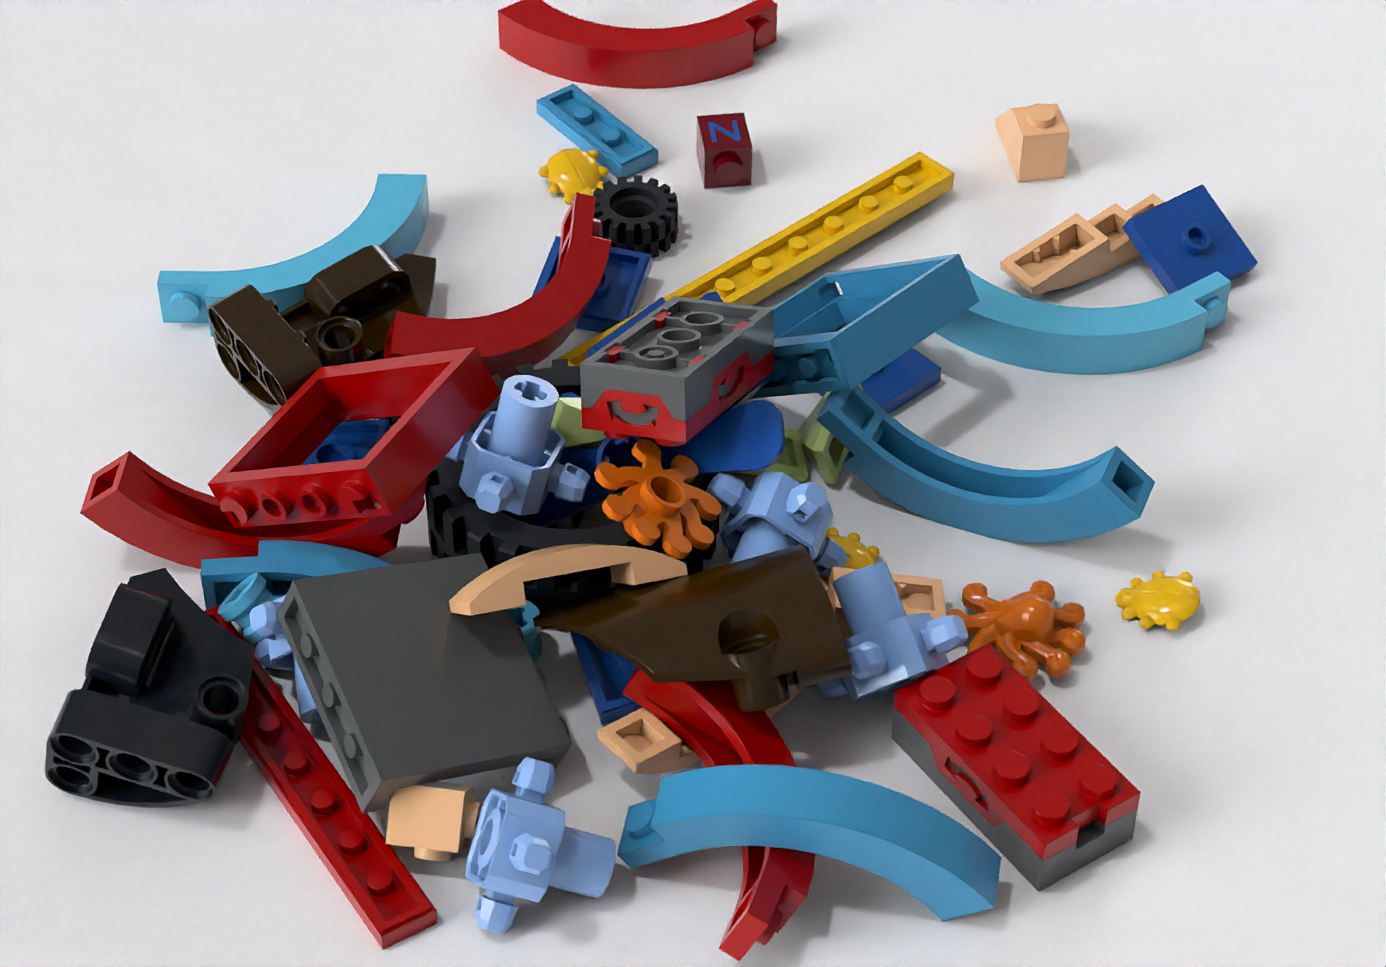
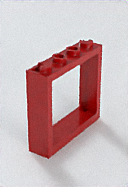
M476 347L320 367L213 477L208 486L219 502L221 511L226 513L234 528L393 515L499 396L501 391ZM401 416L363 459L301 465L341 422ZM373 492L378 503L373 502L372 498L369 495L370 493Z

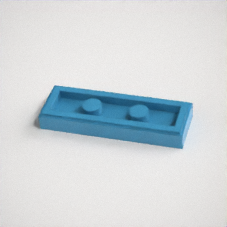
M575 84L566 86L536 100L537 114L581 150L588 152L594 149L598 151L599 158L596 161L601 166L606 167L616 178L626 176L627 179L658 164V149Z

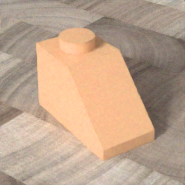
M1039 103L1026 107L1010 108L996 118L995 127L1018 182L1064 178L1070 131L1058 104Z

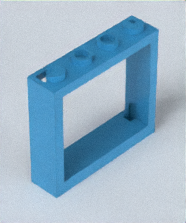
M960 253L825 273L774 306V370L770 373L772 380L749 399L851 390L979 302V298ZM835 282L839 283V286L843 293L842 295H840ZM846 323H849L848 325H846L845 327H843V328L840 329L839 331L833 332V331H835L836 329H838L839 327H841L842 325H844V324H846Z

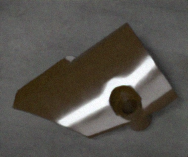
M378 245L366 246L314 275L304 290L305 299L280 313L278 305L273 299L267 301L254 286L248 284L207 307L218 355L229 374L249 395L262 405L278 411L320 367L373 361L382 357L384 342L397 311L429 317L435 285L436 258L405 253L393 259Z
M802 544L679 578L626 585L551 606L532 618L536 627H558L591 639L594 645L601 651L621 655L647 674L655 683L731 680L738 709L744 712L770 709L786 702L790 698L788 686L795 684L798 690L852 676L847 646L821 577Z

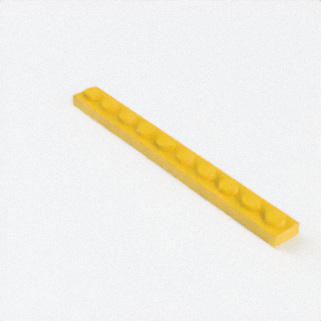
M920 151L667 295L664 299L668 301L673 296L700 299L706 293L717 291L723 302L753 306L953 189L954 173ZM638 313L555 360L568 359V366H580V363L587 359L585 354L593 345Z

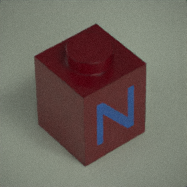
M744 112L697 116L696 154L704 189L751 185L752 143Z

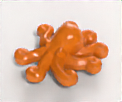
M638 439L631 452L642 463V468L637 466L617 468L607 461L601 462L598 465L594 475L596 481L602 487L609 490L628 487L621 496L609 494L602 504V509L608 518L617 522H623L624 530L631 538L644 546H651L663 537V549L675 559H684L691 552L692 547L705 550L713 543L715 539L713 532L701 523L700 518L712 522L721 514V504L711 494L688 484L698 475V467L692 459L684 455H678L671 462V469L663 470L661 466L662 454L657 444L648 439Z
M1047 581L1033 582L1030 591L1020 593L1010 599H1004L1001 602L987 597L986 586L982 583L974 582L963 588L961 601L965 607L979 614L967 616L959 609H951L946 612V615H956L963 619L968 635L976 634L968 646L967 654L989 643L1028 682L1033 681L1038 674L1039 666L1036 661L1046 665L1045 669L1049 676L1053 678L1065 677L1069 674L1072 660L1070 656H1078L1083 653L1086 638L1077 629L1082 626L1085 620L1083 606L1070 602L1064 604L1062 608L1054 607L1052 604L1055 599L1054 587Z

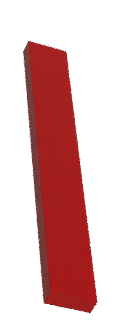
M219 605L205 610L217 623L243 640L231 621H225L218 614ZM254 656L243 736L239 740L247 754L383 950L437 924L436 908L391 845L385 844L386 838L368 813L362 814L351 789L256 656ZM218 710L221 715L229 714L224 710Z

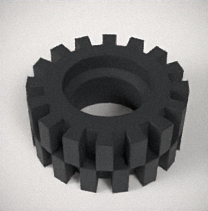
M634 175V181L627 182L626 176L617 177L616 185L609 180L603 183V190L597 187L593 192V196L596 197L594 218L601 220L598 237L612 240L610 247L652 254V258L659 256V249L666 253L671 249V243L675 244L678 233V202L675 192L670 193V187L664 183L658 187L657 179L650 178L645 183L642 176Z

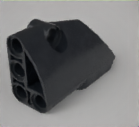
M166 568L131 576L127 584L120 583L98 630L88 656L85 669L86 679L82 688L68 692L47 739L46 778L52 785L69 794L117 805L175 807L213 799L217 794L235 745L243 736L256 646L235 636L211 618L182 590ZM224 710L229 714L219 715L212 712Z

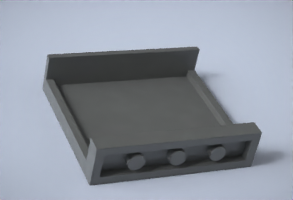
M481 553L293 580L276 614L362 814L384 810L396 789L516 766L525 757L550 763L555 771L572 745L568 726L564 719L558 715L546 690L544 676L535 667L523 642L521 628L517 622L513 621L508 609L471 616L450 613L449 600L463 587L489 570Z

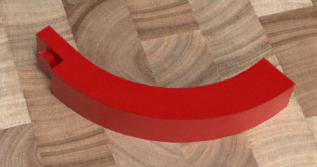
M520 0L498 10L499 48L532 68L579 83L627 89H654L693 85L729 76L752 67L753 52L776 42L777 3L773 0H756L732 12L703 22L669 28L644 29L598 24L566 14L543 0Z
M576 192L562 222L556 274L538 293L521 304L505 311L473 318H432L397 311L384 342L382 359L476 347L491 375L498 374L504 380L516 375L515 367L530 363L534 366L547 358L565 342L577 327L602 279L608 262L612 240L598 237L601 220L594 218L596 197Z
M128 451L92 474L80 514L128 544L155 556L197 569H201V559L258 556L259 540L315 542L351 549L378 558L397 548L401 523H410L422 511L425 504L424 495L428 476L393 515L234 528L226 513L221 511L216 497L172 480L149 466L131 451ZM373 492L370 493L369 495L372 498L373 502L378 503Z
M635 667L622 694L650 711L670 727L692 749L706 768L745 764L797 767L790 750L764 710L744 712L738 709L731 680L655 683L647 674ZM741 846L743 856L741 891L718 949L740 962L756 941L765 946L774 933H778L807 898L814 873L815 853L770 846Z

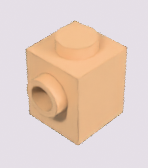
M434 781L396 789L390 799L385 844L415 847L414 857L449 861L451 852L459 853L469 846V838L473 839L482 809L481 802H474L475 786Z

